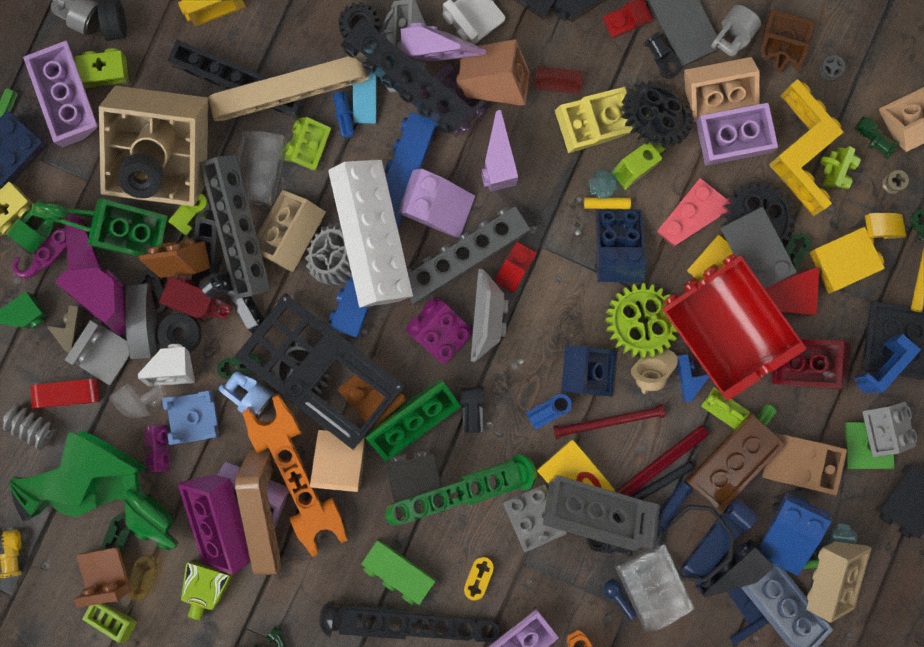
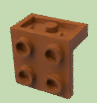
M357 375L352 376L337 389L353 406L364 422L369 419L385 399L383 395ZM402 393L396 396L371 429L406 401Z
M119 547L77 555L85 589L82 590L81 595L74 599L76 608L115 602L131 592Z

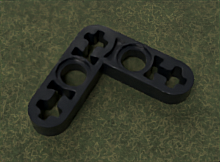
M228 272L210 274L200 281V287L207 297L213 299L229 296L245 326L252 334L264 321L251 296L235 299Z

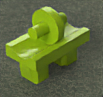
M851 146L847 148L838 147L836 152L831 151L829 157H822L820 163L826 166L823 173L827 174L823 186L840 189L850 188L853 180L846 175L848 169L855 170L861 161L854 154V148Z

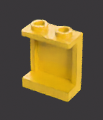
M865 227L809 252L816 268H819V275L828 294L885 269L883 266V256L879 251H876L873 245L874 238L868 237V231Z

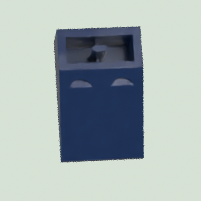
M596 210L597 282L644 281L646 256L642 210Z

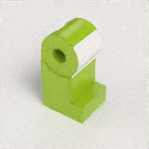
M201 194L195 206L181 205L168 222L190 239L195 233L191 226L195 223L196 216L209 210L208 200Z

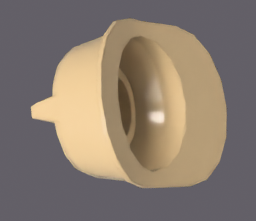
M663 348L662 354L657 353L655 350V356L651 358L648 352H646L645 358H640L631 369V375L636 379V383L641 388L643 394H647L649 391L661 390L665 386L668 377L678 364L677 356L669 349Z

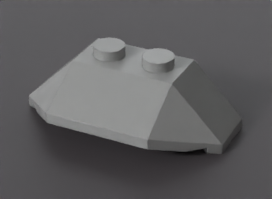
M415 0L394 1L391 6L392 9L387 14L380 28V34L400 50L401 29L410 28L412 23H423L424 27H426ZM382 59L383 66L390 69V62ZM412 59L425 69L426 62ZM401 74V80L409 84L408 76ZM387 87V89L389 90V92H392V93L397 92V91L394 90L393 88H388V87Z
M478 269L471 350L472 363L477 362L500 342L501 337H505L506 323H502V316L507 314L508 300H504V293L483 269Z

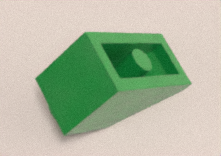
M25 291L0 310V325L35 329L44 323L43 319L48 314L35 296Z

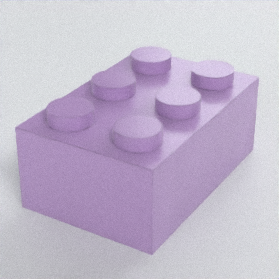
M769 103L702 115L696 121L705 166L769 154L778 148Z

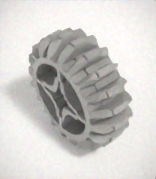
M329 224L328 227H321V233H315L316 238L310 240L311 247L306 249L309 252V255L305 257L309 262L306 267L317 281L332 286L334 284L341 285L342 281L348 282L349 276L352 277L345 242L342 244L344 237L341 224Z

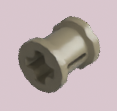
M895 170L886 175L882 180V188L888 194H895L907 187L909 183L908 175L902 170Z

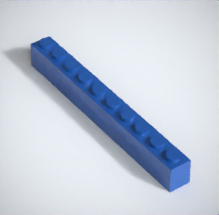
M410 112L408 118L404 117L400 128L403 131L401 139H396L392 150L395 152L393 160H388L384 171L387 173L386 181L398 230L403 215L397 212L412 171L422 168L436 130V123L432 119ZM349 276L345 289L341 288L336 301L339 302L337 311L333 310L331 312L328 323L331 324L330 328L332 330L358 339L370 306L359 308L353 277Z

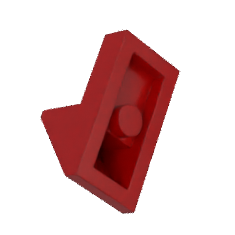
M644 0L628 1L623 8L602 18L611 39L653 21Z
M516 242L494 282L514 293L537 253Z

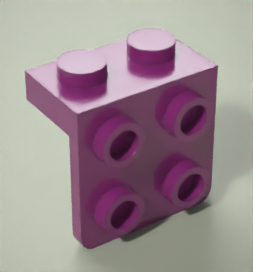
M437 297L429 300L424 305L423 310L417 317L410 320L408 327L404 330L441 364H446L473 334V330Z

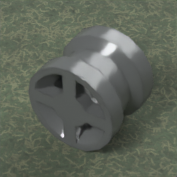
M831 55L820 64L818 73L823 80L832 82L844 73L846 64L840 56Z

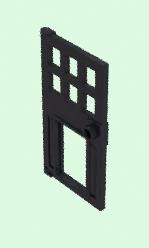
M284 293L277 301L278 304L234 357L354 451L396 396H399L405 389L406 385L298 304L291 296ZM287 308L303 319L293 332L278 321ZM308 324L324 335L314 348L298 337ZM272 326H275L288 336L279 349H276L263 338ZM293 342H296L309 352V355L299 366L284 355ZM259 343L274 354L265 367H262L249 357L250 353ZM279 360H282L295 370L285 384L270 373V370ZM336 361H339L385 397L361 429L312 392Z

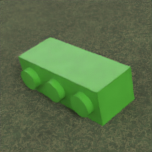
M379 539L361 563L364 566V572L373 578L377 575L383 579L382 584L391 591L397 589L403 593L401 597L412 605L414 602L418 605L422 602L436 580Z

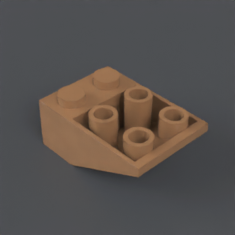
M774 433L786 445L764 467L762 478L837 496L847 449Z

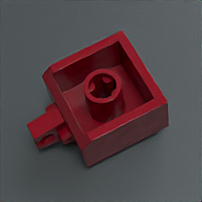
M180 275L177 276V279L169 277L159 303L205 322L213 319V317L227 320L232 310L231 306L220 301V297L213 299L207 297L203 293L200 284L197 288L195 287V282Z

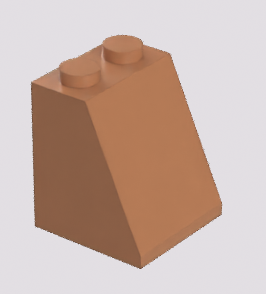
M516 39L478 46L486 50V55L460 59L457 85L459 88H462L465 97L520 106L525 105L530 72Z

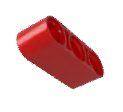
M98 379L30 385L32 409L98 403Z

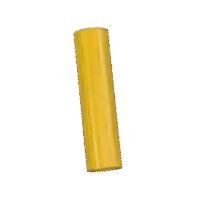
M584 197V209L631 208V198Z

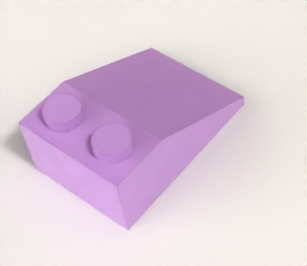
M412 23L410 28L401 29V51L414 60L435 62L486 55L485 49L450 33L437 30L436 26L424 27L423 23Z
M501 110L496 111L485 168L482 169L481 173L484 187L489 186L490 192L516 186L518 181V174Z
M416 169L412 171L397 213L459 238L475 195L424 169Z

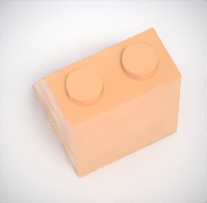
M325 428L324 430H318L310 487L353 492L360 491L366 437L362 439L353 451Z

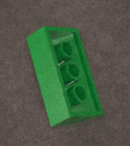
M438 378L417 395L411 397L398 409L394 410L377 426L370 429L365 437L384 461L387 462L461 406L442 379Z

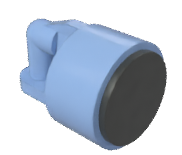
M235 372L226 385L221 384L219 387L222 394L238 405V411L242 413L244 409L249 407L258 420L273 403L272 396L275 395L256 379L243 375L240 372ZM238 385L248 391L244 398L234 391Z

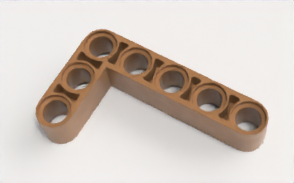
M269 448L259 453L255 449H250L235 480V488L254 575L279 574L281 568L279 548L266 488L276 467V462Z

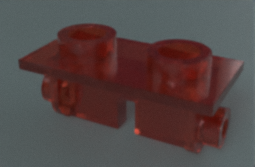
M537 66L535 89L580 94L583 71Z

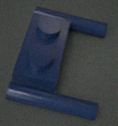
M696 585V589L702 594L699 585ZM741 587L727 591L748 623L746 627L729 637L734 646L769 623Z

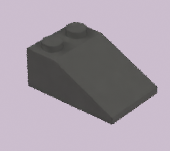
M763 206L720 227L732 252L736 256H742L764 288L797 273Z

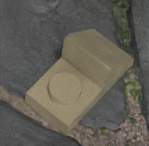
M69 306L68 311H65L63 319L64 324H66L65 328L47 326L67 353L71 351L81 332L84 309L76 306Z

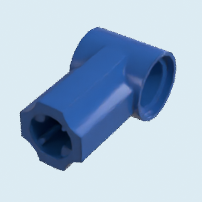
M558 394L527 411L526 414L534 429L537 430L568 413L572 403L568 396ZM561 397L567 400L568 406L565 410H556L554 402L557 398Z

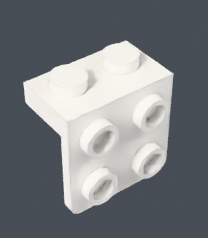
M448 0L443 4L442 15L450 25L453 24L455 26L457 34L463 40L474 45L505 21L504 14L492 0H457L454 3L452 0Z

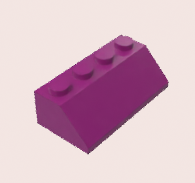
M214 474L180 482L178 486L202 564L235 574L251 561L239 511L240 508L233 491L234 486L231 480Z

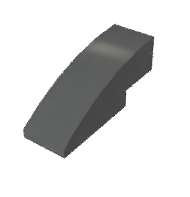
M150 283L129 284L126 288L125 322L130 359L152 358L159 352L155 329L159 327Z

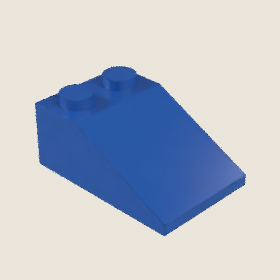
M786 493L758 547L770 557L773 564L798 576L831 523L830 513Z

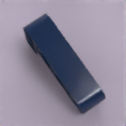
M735 498L727 505L720 516L734 532L735 541L743 530L747 531L752 527L759 514L743 501ZM718 520L714 522L682 564L680 571L686 576L705 578L728 551L730 535Z

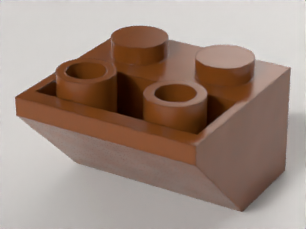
M194 238L180 241V243H176V241L166 242L162 246L148 248V253L139 255L140 261L159 278L195 274L210 269L205 241L195 242Z

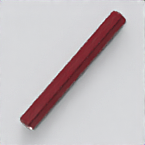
M703 426L697 427L615 490V492L631 496L709 435L707 430Z

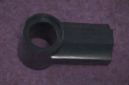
M461 387L463 433L483 432L484 387Z

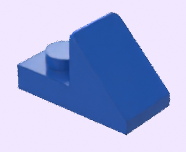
M687 354L677 356V370L683 402L692 401L709 378V375L692 377L691 373H694V364Z

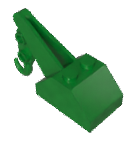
M97 199L95 211L69 209L56 204L41 203V205L33 204L30 214L31 216L56 221L90 232L87 245L134 257L148 253V248L162 245L168 218L167 215L106 199ZM67 214L91 217L93 222L91 228L62 220L61 217H65Z

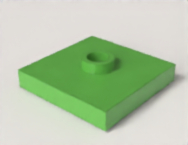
M844 422L845 449H847L845 457L846 469H894V454L879 457L872 456L865 422Z

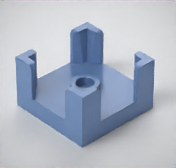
M214 391L162 398L164 410H168L171 429V433H168L169 445L220 437Z

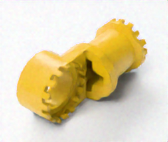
M18 529L3 531L2 537L4 538L2 540L4 542L2 544L4 545V554H0L2 570L0 578H7L10 575L12 577L22 575L17 559L22 543L20 532Z

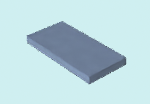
M773 564L774 568L757 583L741 587L789 647H818L833 631L825 619L806 610L808 600L805 594L788 573Z

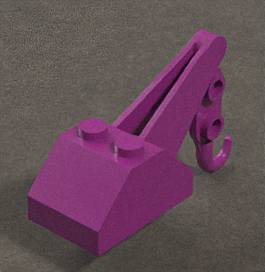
M69 215L66 218L68 222L85 226V222L80 216ZM68 225L65 228L55 230L35 253L31 266L25 271H21L18 268L20 258L16 257L12 263L13 273L19 278L27 279L43 268L52 265L67 249L68 271H64L55 283L119 337L126 330V293L122 290L124 285L107 269L104 271L95 247L87 245L89 239L88 231Z

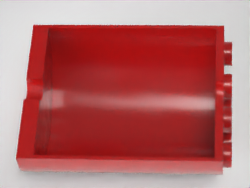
M732 253L723 260V264L717 267L716 264L711 265L704 271L703 277L699 280L696 277L692 278L684 284L682 292L678 295L674 293L664 300L666 305L662 308L663 312L726 401L807 349L741 255L736 256L735 253Z

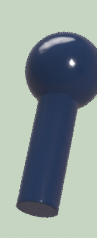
M615 580L607 581L603 587L605 596L614 599L629 621L637 617V614L621 594L622 587L620 583Z

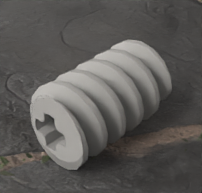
M15 403L6 412L1 422L4 431H11L13 436L19 435L21 441L27 440L28 445H35L37 450L44 449L51 440L55 429L49 430L50 422L42 426V417L34 421L35 413L33 412L25 416L26 408L18 412L19 404Z

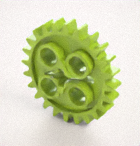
M642 283L638 290L637 286L633 284L631 292L625 287L623 295L617 293L615 295L617 301L611 300L609 303L614 309H607L606 311L607 314L611 315V317L605 319L606 323L611 324L606 329V332L614 333L610 340L617 339L618 343L615 347L618 348L623 345L624 354L631 350L633 358L639 352L641 359H644L646 352H648L649 356L653 358L655 350L657 353L662 354V346L669 349L671 345L668 340L674 342L677 339L672 333H678V331L662 310L666 305L664 300L670 296L668 294L663 297L662 288L655 292L654 285L652 284L646 290L645 283ZM637 301L640 302V305H641V307H640L641 313H640V311H639L638 306L636 305V302H637ZM646 303H653L656 306V312H649L646 309ZM631 308L634 312V317H626L623 309ZM641 316L642 319H647L648 321L645 326L643 323L638 322ZM653 324L661 326V335H657L652 331ZM630 330H637L640 334V339L633 340L629 335ZM645 330L650 338L649 341L645 338Z

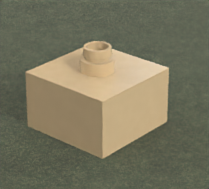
M115 86L99 106L101 194L141 199L132 197L121 189L118 182V174L121 163L127 156L134 153H145L155 157L160 162L164 174L159 191L152 197L141 200L195 206L205 187L200 162L207 160L208 98ZM136 172L134 174L140 180L148 178L143 172Z

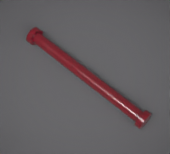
M659 404L656 408L562 427L555 425L553 430L557 440L560 439V436L658 416L659 418H665L663 405Z

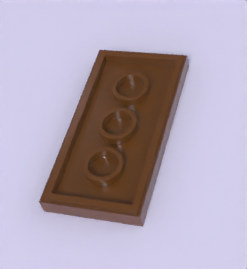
M750 413L686 480L722 512L786 444Z

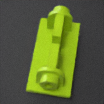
M716 388L711 390L701 405L702 408L733 429L751 413L732 399L726 401L721 392Z

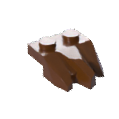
M770 9L761 43L763 59L769 60L772 56L775 57L774 69L779 73L782 72L789 61L792 62L794 69L799 70L806 59L810 46L809 41L816 21Z

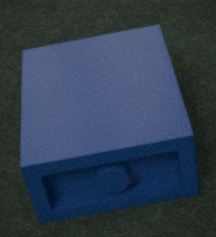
M904 334L889 337L884 345L894 354L873 377L869 373L856 375L853 378L858 382L856 386L866 394L868 392L870 394L883 393L921 349Z

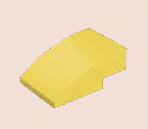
M625 87L586 96L581 100L562 104L554 110L568 153L631 134L632 126H625L628 119L621 117L624 112L620 110L623 105L621 102L627 93Z

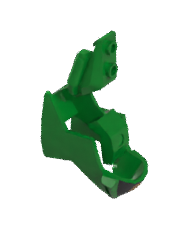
M79 431L78 434L74 432L68 434L59 468L32 477L13 476L9 482L14 506L23 522L40 515L49 503L59 513L79 517L112 500L118 499L125 502L126 524L130 530L136 532V537L148 541L149 538L157 541L156 545L165 550L178 547L179 542L168 532L174 522L173 516L153 497H149L140 490L139 472L145 470L146 466L104 440L85 431Z

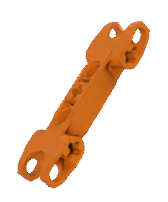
M276 394L272 396L276 416L271 421L263 422L258 420L249 407L244 409L242 413L246 422L248 436L256 452L259 453L268 448L271 451L300 513L290 517V522L298 539L313 557L318 554L314 537L320 530L327 529L333 531L341 543L347 541V535L343 526L341 512L333 497L321 502L315 488L310 487L311 479L291 440L292 437L301 434L300 427L293 412L284 403L280 395ZM282 450H288L292 456L289 459H282L279 453ZM294 471L296 474H300L299 482L301 485L299 486L296 478L291 477V474ZM302 492H309L312 497L304 501L300 499L299 495Z

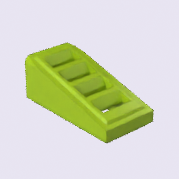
M105 603L89 606L82 619L118 643L127 642L137 624V621ZM101 609V612L97 619H93L97 610ZM106 614H108L109 616H108L107 620L105 621V623L103 624L102 622H103V620H104ZM116 619L117 621H116V623H115L113 629L110 628L111 625H112V623H113L114 620Z

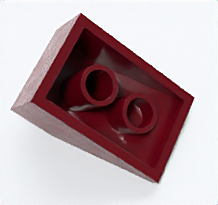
M800 339L807 349L772 371V385L848 390L850 344L845 341Z

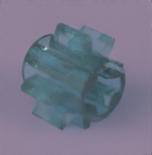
M598 170L593 173V179H588L591 195L596 194L598 198H608L613 194L612 190H617L615 174L610 175L607 170Z
M836 524V529H830L829 544L833 542L856 544L857 533L855 530H850L851 525Z

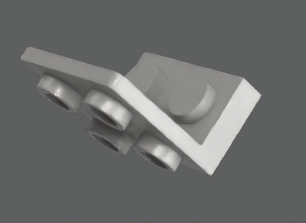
M90 320L65 361L81 367L106 384L112 385L130 357L128 343L125 339L101 324Z
M906 402L862 411L873 457L898 454L916 447L917 434L912 429L910 421L912 413Z
M541 485L503 503L524 553L567 534L566 531L543 525L548 494L546 485Z

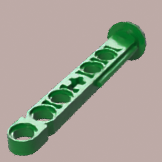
M515 455L508 462L460 477L461 481L391 503L386 508V519L392 525L406 524L415 521V519L424 518L465 503L470 506L517 489L528 490L536 482L537 468L528 456ZM490 476H493L496 481L494 488L489 485ZM472 482H475L478 487L476 495L471 491ZM458 492V496L449 498L448 494ZM435 494L441 499L439 507H436L433 502ZM416 500L419 501L422 506L421 512L419 514L416 513L414 510V503ZM396 507H399L402 511V518L400 520H397L394 516Z

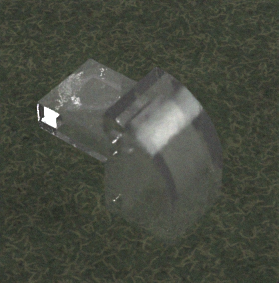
M128 383L109 398L123 415L130 418H147L154 415L149 406L155 407L163 402V396L168 392L162 385H157L141 396L136 387Z

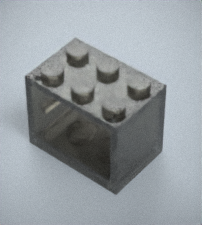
M429 450L415 452L414 458L407 459L406 455L390 458L391 462L387 463L386 467L394 502L442 487L435 453L430 454ZM435 494L433 502L436 507H439L441 499ZM416 500L414 503V510L416 513L419 514L421 512L422 506L421 503ZM396 507L397 520H400L402 518V511L399 507Z

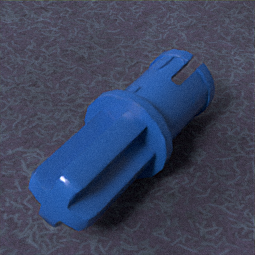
M337 92L332 95L336 108L335 118L338 119L341 136L343 138H350L355 134L351 119L353 112L349 108L347 93L343 92L342 95V92Z

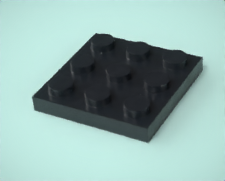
M871 302L861 370L877 373L894 354L884 343L889 337L904 334L921 350L898 376L924 380V309L922 312H915L910 310L911 307Z

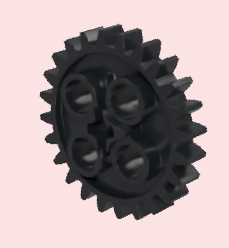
M649 80L647 85L643 81H641L639 86L634 84L632 89H629L621 102L623 105L620 108L624 112L621 117L628 119L625 126H632L631 134L637 132L639 134L638 140L645 138V144L652 141L654 147L661 143L663 148H666L668 144L674 147L676 143L681 144L687 138L693 128L691 123L694 121V118L690 116L693 110L686 109L689 102H682L684 96H677V89L671 92L668 84L663 88L658 81L656 86H654L651 80Z
M755 181L750 182L749 188L746 184L741 185L742 192L735 189L733 190L735 197H727L730 205L722 206L727 210V213L720 215L726 218V222L722 223L721 226L763 206L779 239L789 241L790 238L787 232L795 231L789 227L790 224L796 223V220L790 219V215L795 214L796 211L789 210V207L794 203L785 201L788 194L780 195L781 187L773 190V183H769L766 188L764 181H760L758 187ZM749 198H753L756 201V207L753 210L749 209L747 205ZM772 205L777 209V215L774 218L769 215V208Z

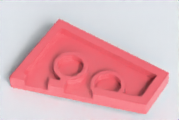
M700 178L656 233L671 245L676 246L721 217V214L727 213V210L722 206L730 205V202Z

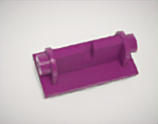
M167 425L146 426V431H143L145 447H152V451L145 452L148 473L170 471Z

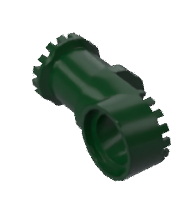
M861 117L854 128L857 133L860 132V135L862 134L863 137L871 140L868 148H874L881 152L886 159L890 158L893 154L892 151L894 152V149L899 144L897 140L892 141L883 135L879 125L870 118Z

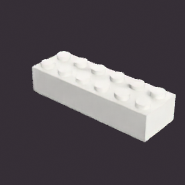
M382 160L343 162L329 169L328 172L359 308L395 303L413 297Z

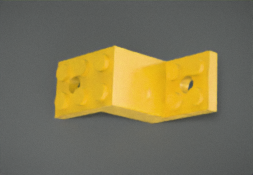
M797 79L780 96L808 127L809 131L772 161L769 166L814 217L832 203L829 200L830 196L822 188L819 189L814 183V177L808 171H804L802 167L840 136L843 131L839 121L834 117L831 118L826 112L825 105L810 94V88L804 82H800Z

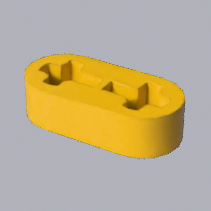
M478 557L472 564L464 586L465 595L470 600H479L485 594L494 568L492 561L488 557ZM486 561L487 567L490 569L489 571H484L482 577H479V568L476 565ZM476 579L480 580L478 588L481 592L471 595V590L468 589L469 585L473 586Z

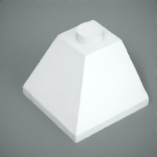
M181 344L168 345V348L160 349L138 373V379L149 387L195 383L189 351L182 347Z

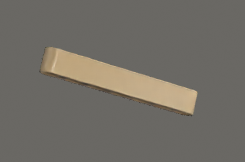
M348 56L214 93L208 97L214 121H224L355 85L368 80L370 77L368 71L362 67V63L359 60Z

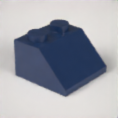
M565 345L561 392L612 397L616 351L590 346Z

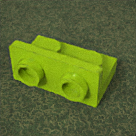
M308 117L297 120L292 128V133H294L292 140L287 143L284 154H286L284 160L294 162L312 171L316 170L331 128Z

